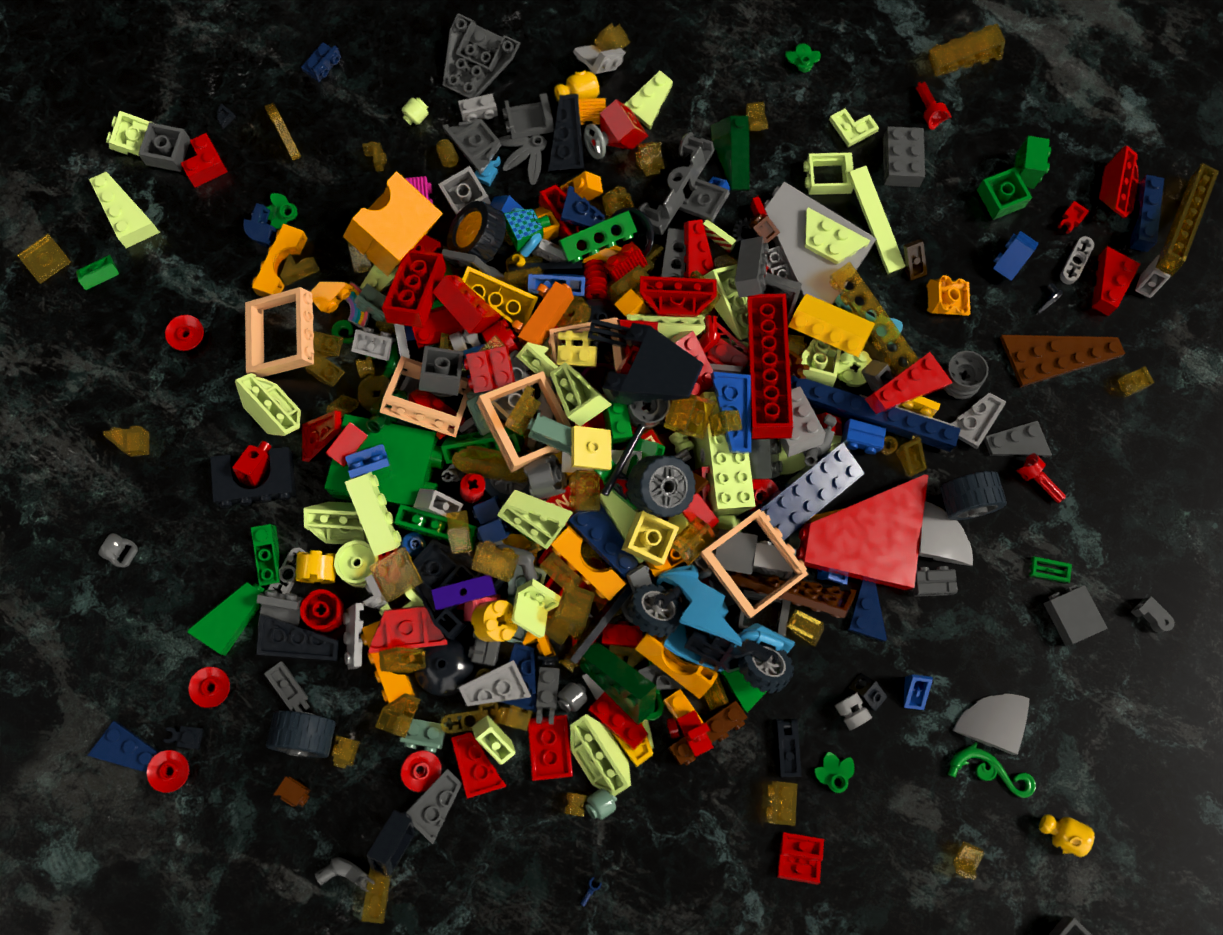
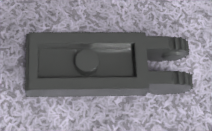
M540 667L536 702V723L541 724L543 719V709H550L548 721L549 724H554L560 668Z

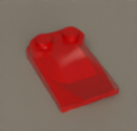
M445 306L430 310L424 328L412 327L418 349L450 340L449 335L458 331L464 333L462 325Z

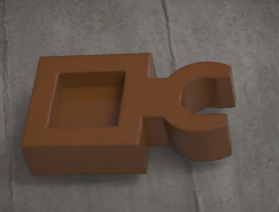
M789 350L790 375L796 376L799 379H806L803 370H809L810 367L807 364H801L803 358L794 351Z

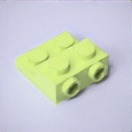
M119 111L118 117L114 116L112 121L113 132H109L106 142L109 143V149L128 155V152L138 155L150 121Z

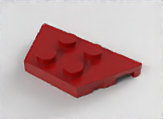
M425 606L384 610L370 644L369 653L447 645V640L434 625Z

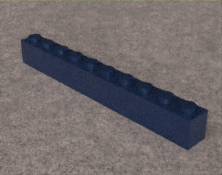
M790 375L791 389L801 387L813 408L843 418L885 427L887 432L951 452L956 446L961 428L896 407L875 414L864 397L809 379H799L796 376Z

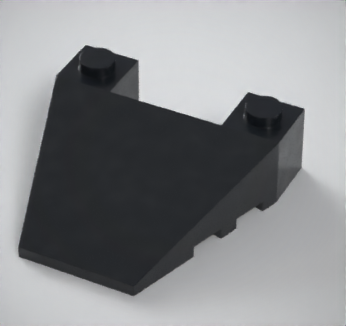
M632 323L625 340L630 349L635 345L639 350L628 374L609 371L602 386V390L609 402L631 405L637 401L650 403L656 399H663V401L688 399L702 370L703 363L653 327Z
M432 540L405 569L416 591L419 593L425 608L428 610L434 625L452 640L456 639L466 628L467 624L454 613L459 605L436 610L431 590L491 574L495 592L497 593L508 581L490 564L435 540ZM466 589L462 590V596L467 594Z

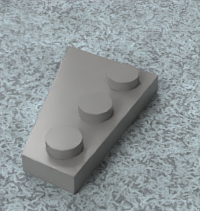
M988 393L967 412L961 414L951 423L955 427L961 428L958 439L978 449L1005 406L1006 401Z
M514 660L459 687L467 706L531 697Z

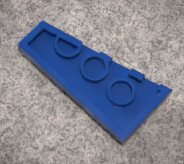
M712 372L711 378L729 452L749 454L751 453V375Z

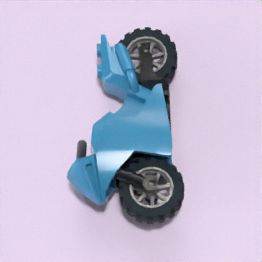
M694 565L667 570L659 574L656 580L657 586L654 584L646 586L645 584L635 591L628 605L629 617L633 619V624L635 626L638 625L642 632H648L650 636H668L663 646L675 655L713 669L715 672L725 670L727 673L739 670L744 675V680L746 682L749 681L753 688H759L761 692H779L792 678L794 666L791 665L792 660L790 657L788 658L787 654L795 642L758 623L737 634L725 620V616L729 612L724 602L725 595L701 582V580L712 575L710 568L699 573L698 568Z

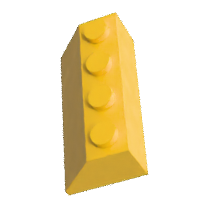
M805 294L788 327L859 358L875 323L809 294Z

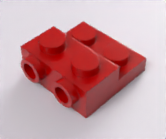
M508 346L466 354L467 358L464 359V366L466 370L470 371L471 377L468 378V384L470 389H474V393L494 390L515 382Z

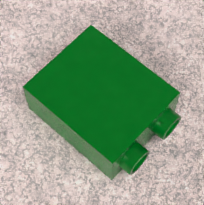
M345 414L340 433L351 422L368 435L356 452L379 444L384 445L390 461L389 466L372 471V473L378 478V488L380 493H383L386 498L387 504L385 506L387 509L398 511L400 504L414 508L413 506L420 488L438 489V484L432 483L431 479L434 468L443 469L445 458L436 432L391 423L390 425L384 424L379 433H372L366 427V422L369 419ZM332 459L325 489L333 498L352 501L345 485L346 481L352 479L348 473V464L343 467Z

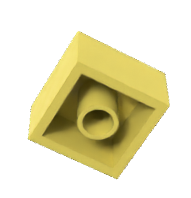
M640 511L635 515L621 550L655 566L664 565L679 527L645 511Z

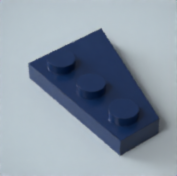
M515 643L509 662L514 660L531 697L500 703L537 713L534 648Z

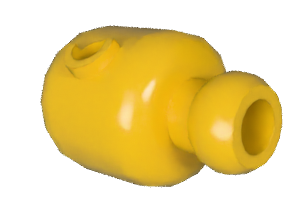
M585 70L575 72L574 75L567 78L566 85L559 84L555 87L557 100L559 101L560 95L578 94V99L597 98L599 95V83L596 75L591 71Z
M1045 814L1039 823V830L1044 834H1052L1053 845L1062 849V853H1070L1076 857H1083L1089 853L1095 837L1094 831L1089 826L1071 817H1063L1056 821L1049 814Z

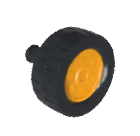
M473 201L464 206L454 218L447 237L448 250L476 255L484 263L491 260L495 254L508 261L512 260V256L516 254V249L503 241L506 232V221L503 214L483 201Z

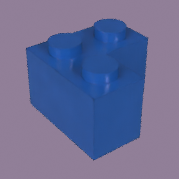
M1022 231L1018 235L1013 234L1005 245L1007 248L1005 253L1002 254L1000 252L993 261L996 263L993 269L1012 281L1039 243Z

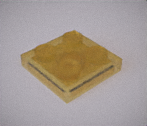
M406 547L399 548L369 566L386 602H391L423 583Z

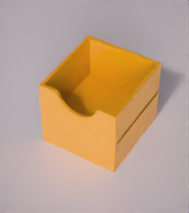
M397 171L387 181V187L383 194L369 209L362 208L352 218L343 235L363 255L366 254L367 259L386 276H389L401 263L402 258L410 249L416 246L424 234L426 235L443 214Z

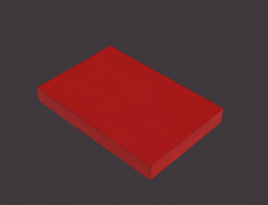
M555 716L554 724H549L548 717H543L541 724L536 723V718H528L532 781L573 777L568 716Z

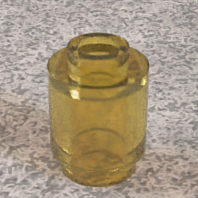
M447 139L439 141L436 145V151L444 167H454L459 161V157L453 144Z

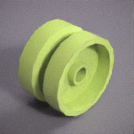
M354 540L345 543L335 555L334 566L336 573L343 581L353 587L363 588L367 584L366 577L371 574L379 577L381 574L379 557L374 556L370 544L364 541Z

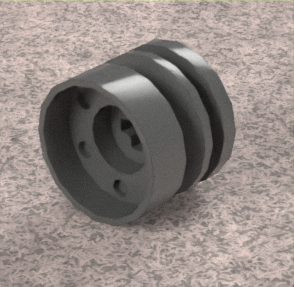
M966 350L955 354L944 370L953 383L943 389L948 395L957 399H967L974 396L988 376L989 367L986 360L974 351Z
M656 399L650 403L637 401L627 405L631 425L637 428L640 424L645 429L656 426L668 414L671 406L670 400ZM647 405L648 409L643 411L642 407Z

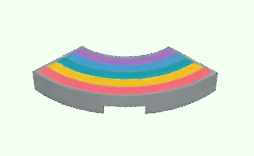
M351 281L349 284L355 288L351 291V295L344 299L350 306L348 321L363 329V327L368 325L370 313L367 311L363 312L356 307L354 301L362 290Z

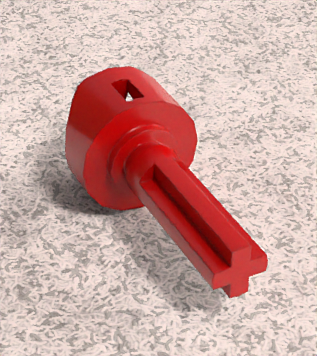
M920 82L917 84L916 90L927 108L923 117L928 127L934 130L940 123L950 119L951 114L944 103H936L926 83L923 82L921 84Z
M1036 453L1028 455L1024 466L1016 471L1025 481L1034 478L1057 503H1060L1066 498V495L1042 471L1046 464Z

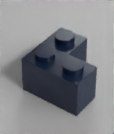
M498 495L476 503L473 506L472 514L476 521L479 520L480 526L477 528V537L485 546L507 538L513 531L509 523L497 516L502 508Z

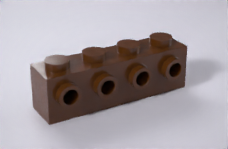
M734 701L703 724L707 723L710 729L706 733L711 743L715 740L721 742L729 736L727 732L732 728L738 730L744 726V720L748 717L737 701ZM685 736L668 747L679 765L684 763L687 766L696 759Z

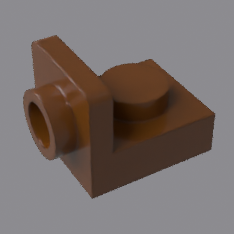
M764 213L753 217L752 222L749 224L759 237L763 236L765 243L770 242L780 233L770 218Z

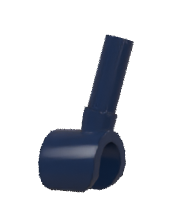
M594 878L589 881V889L580 903L582 906L586 905L594 891L601 888L602 882L599 883L597 888H593L591 883Z

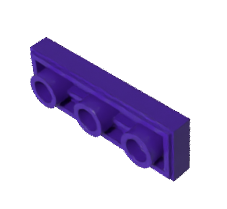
M491 574L431 590L436 610L496 595ZM466 589L467 594L462 596V590Z

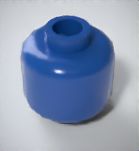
M409 532L401 537L399 551L407 558L417 557L426 548V540L418 532Z

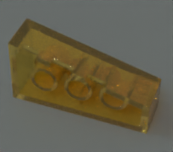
M997 23L995 25H988L977 32H970L959 39H952L946 44L934 46L929 50V61L935 76L955 72L961 66L970 68L976 62L981 61V64H985L992 58L996 60L1002 59L1005 39Z

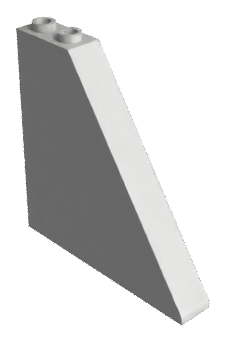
M784 182L781 187H776L771 201L768 199L764 204L768 217L780 232L773 238L775 246H780L784 262L788 264L792 280L802 283L798 296L800 301H802L805 294H809L833 305L835 299L845 288L877 238ZM809 207L871 240L867 247L858 250L854 255L846 257L839 264H835L805 248V215L807 208Z

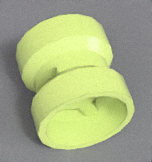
M686 429L679 430L669 436L670 442L675 445L676 454L684 449L690 451L694 448L692 441L687 438L688 433Z

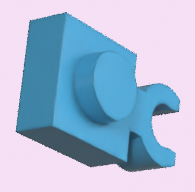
M499 156L495 161H490L482 174H479L476 170L475 175L480 183L490 187L498 173L495 167L500 165L501 160Z

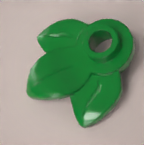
M801 43L797 45L796 51H788L785 56L790 63L797 65L799 71L808 72L814 63L820 60L821 54L819 51H811L809 45Z
M273 193L270 195L273 205L266 207L270 210L268 220H271V225L274 228L281 229L283 224H287L288 221H292L297 217L298 211L293 204L288 202L284 195ZM288 210H291L290 215H286Z
M827 752L825 755L823 767L815 768V775L818 781L827 784L836 793H841L847 789L848 779L854 774V762L851 757L840 762L831 752ZM836 778L840 779V786L834 784Z

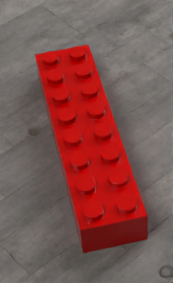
M786 294L747 296L752 439L792 438L793 413Z

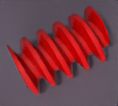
M593 259L584 264V295L587 299L607 298V271L603 266L604 262L602 260Z
M475 473L465 475L460 483L461 498L468 503L480 501L485 492L484 478L480 474Z

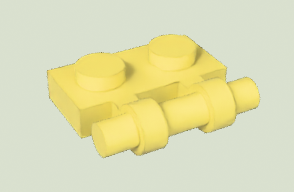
M567 330L566 332L558 333L559 340H566V346L558 345V366L566 362L568 365L575 367H596L598 348L590 346L593 340L587 339L589 331L574 333ZM574 340L583 341V345L573 346Z

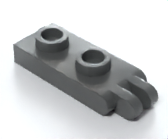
M282 661L264 673L291 711L295 709L296 712H303L299 706L300 704L306 710L310 707L305 701L308 699V696Z

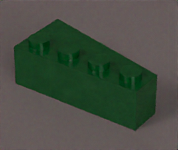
M598 641L593 643L581 657L580 668L639 725L655 711L657 686Z

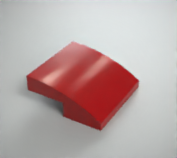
M783 832L777 878L818 885L820 883L824 839Z

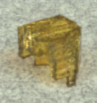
M610 24L598 34L599 37L594 41L600 51L622 49L630 44L628 36L620 24L615 27Z
M648 142L638 145V152H635L637 165L640 169H643L646 176L659 174L661 169H665L661 154V142Z
M617 186L602 197V203L608 218L619 209L634 208L630 193L626 192L625 187Z

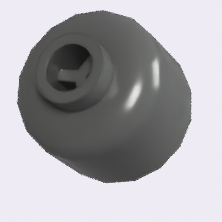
M569 682L558 693L557 703L565 712H577L587 701L585 693L587 690L581 683Z

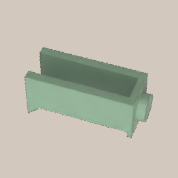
M540 413L537 414L535 419L531 418L527 427L530 430L529 438L571 455V427L545 416L541 417L539 416Z

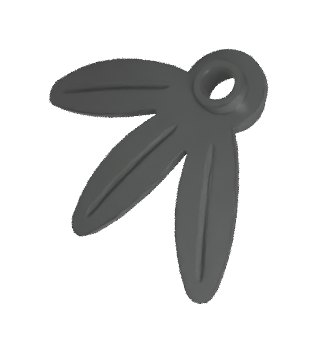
M511 135L498 138L501 146L521 147L507 159L503 170L508 171L516 167L530 155L528 175L530 184L534 185L541 170V152L547 145L545 137L533 135L531 138L512 139Z

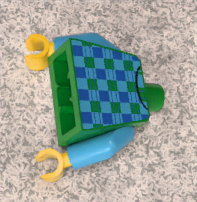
M514 208L510 212L504 213V218L506 221V231L517 252L520 251V254L512 256V260L517 262L520 259L516 266L523 267L526 262L524 257H528L543 239V228L550 226V220L547 215L538 218L533 209Z

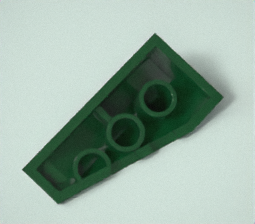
M729 116L711 125V141L731 191H749L748 116Z

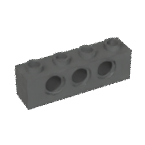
M668 228L661 277L684 278V272H686V263H684V256H686L684 230ZM674 249H681L682 252H676ZM677 265V266H679L680 268H679V269H673L671 266Z

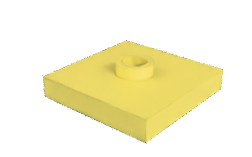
M582 426L571 427V467L611 470V430Z

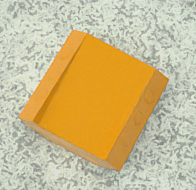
M945 275L938 279L929 280L926 286L928 287V312L970 315L968 281L964 279L953 281L949 276Z

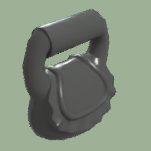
M111 533L103 542L98 554L100 557L109 560L116 567L125 568L130 565L138 552V548L133 541ZM126 545L131 546L123 561L120 563L117 560L119 558V555L122 553Z

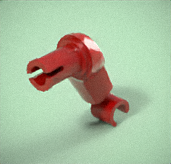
M711 315L704 318L706 332L698 340L704 353L711 350L720 340V334L717 332V316L714 315L712 319Z

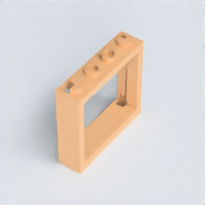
M298 287L245 302L247 374L253 373L256 377L261 378L314 364V317L311 292ZM296 301L297 355L264 363V310Z
M617 317L599 320L619 325ZM591 322L549 329L548 343L552 348L550 360L557 365L558 345H562V341L558 339L559 332L569 330L574 333H583V331H589ZM594 325L595 328L604 329V330L608 329V328L599 327V326H595V325ZM610 329V331L621 334L620 331ZM611 336V339H612V340H616V341H621V342H622V339H621V338H616V337H612V336ZM612 345L615 371H617L625 358V351L622 347Z
M401 356L383 397L380 413L456 437L467 406L466 401L469 400L466 394L472 391L468 384V378L461 376L458 393L462 394L463 398L457 415L453 416L392 395L401 374L420 380L422 363Z
M543 371L480 395L477 400V405L511 472L521 469L537 459L554 455L561 451L547 446L519 458L491 401L538 383L557 422L571 427L569 418H567L565 411H563L560 405V398L554 393L549 377L545 376Z
M760 509L699 553L747 618L753 617L808 575L804 562L797 560L792 546L789 543L785 544L781 538L783 535L777 527L773 528L769 522L771 520L764 511L761 512ZM753 520H756L795 572V575L752 607L712 551Z

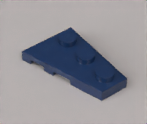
M113 721L87 756L147 773L149 762L160 752L117 721Z

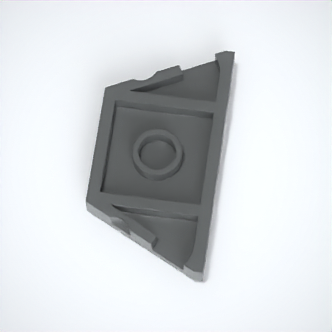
M482 119L459 122V126L449 127L448 124L443 126L445 133L477 172L482 174L501 147L499 139Z

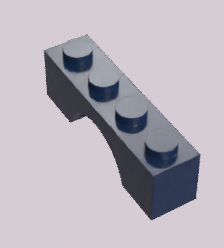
M1146 175L1138 183L1135 201H1139L1140 210L1135 227L1131 232L1130 249L1148 252L1157 243L1164 178Z

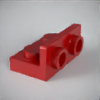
M722 338L706 354L710 364L743 366L744 368L749 361V356Z

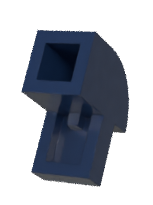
M256 203L255 209L251 213L252 219H244V230L258 244L270 247L276 239L278 230L272 225L267 224L270 210L264 205Z

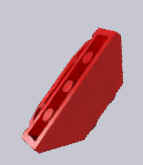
M1124 146L1105 166L1101 191L1099 193V199L1122 218L1127 217L1133 212L1138 186V166L1136 163L1138 156L1128 146Z
M640 276V295L658 316L697 317L716 298L717 279Z

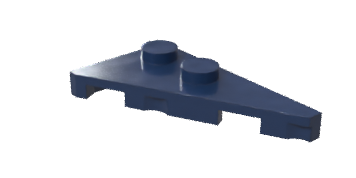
M572 186L568 187L560 217L561 221L582 228H588L606 220L605 216L597 208L590 205L587 199H582L575 193ZM613 225L611 227V233L614 236H617L619 234V228L616 225Z
M862 580L848 630L885 642L887 637L876 583Z

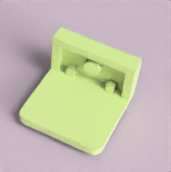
M532 579L517 587L511 619L513 623L538 638H542L545 635L548 611L561 605L563 598Z

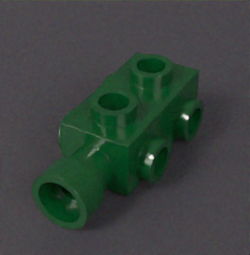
M395 388L392 395L407 400L408 392ZM382 393L380 399L370 409L372 417L366 422V427L372 433H379L384 424L390 425L392 422L399 420L398 418L380 413L385 393Z

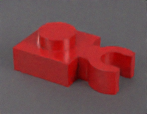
M1074 201L1062 216L1065 219L1060 222L1058 228L1060 229L1063 225H1066L1068 227L1066 233L1069 234L1073 230L1074 225L1077 227L1089 210Z

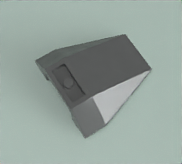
M458 13L450 29L443 86L469 99L478 97L513 60L520 42L505 35L501 37L476 25L473 20Z

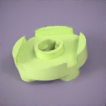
M862 351L859 358L846 352L841 354L837 374L840 381L842 380L850 387H860L867 383L862 370L872 361L866 351ZM853 364L859 367L857 372H854L853 369H850V367H852Z

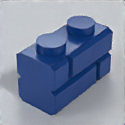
M849 419L844 423L841 442L847 445L848 449L857 450L860 448L867 454H876L883 449L886 428Z

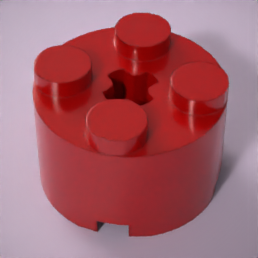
M505 318L482 332L484 339L491 348L508 346L509 355L515 349L520 352L523 348L517 335L511 330Z
M319 589L309 593L302 601L300 615L310 628L318 632H330L342 624L345 607L341 599L334 593ZM324 607L326 609V612H323L322 615L319 612L322 611Z

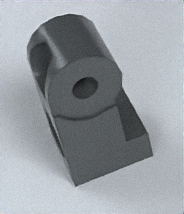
M1152 596L1143 598L1131 611L1136 617L1143 616L1155 632L1170 631L1174 627L1172 616Z

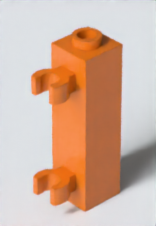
M555 281L552 287L548 288L540 283L537 291H539L538 294L543 297V300L526 325L518 320H515L512 324V327L515 328L514 332L519 334L518 338L521 345L525 346L528 342L541 346L550 335L549 329H554L574 299L570 286Z

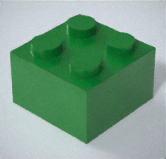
M1027 136L1016 153L1014 167L1027 188L1034 189L1038 182L1042 181L1044 174H1047L1049 171L1050 139Z
M1015 167L984 179L977 189L993 220L1025 208L1032 199Z

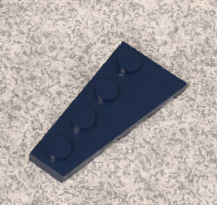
M596 496L567 521L622 579L626 577L628 572L638 566V562L632 554L621 550L625 541Z

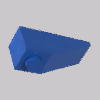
M528 274V293L538 294L537 288L540 283L551 288L556 281L570 286L573 296H584V275Z

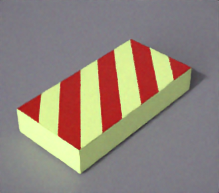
M709 220L703 223L707 237L729 253L734 249L736 240Z

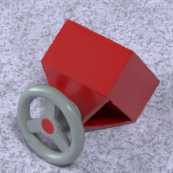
M617 99L600 113L601 131L594 124H588L584 129L585 146L589 154L597 160L604 157L606 145L632 150L648 137V134L631 108ZM590 129L595 132L594 136L589 135Z

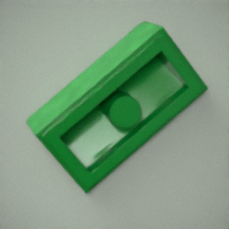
M110 255L76 270L78 281L85 290L119 274Z

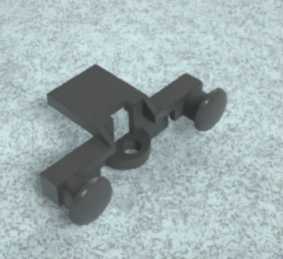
M688 132L683 136L679 145V155L685 159L691 154L689 167H678L669 174L668 185L671 192L663 205H659L657 210L650 208L649 203H643L638 208L649 218L654 233L663 235L678 210L704 220H709L710 222L714 221L730 193L728 189L697 179L715 151L712 141L696 138L692 132ZM676 177H682L680 181H673ZM687 182L690 190L693 191L689 199H686L683 193Z

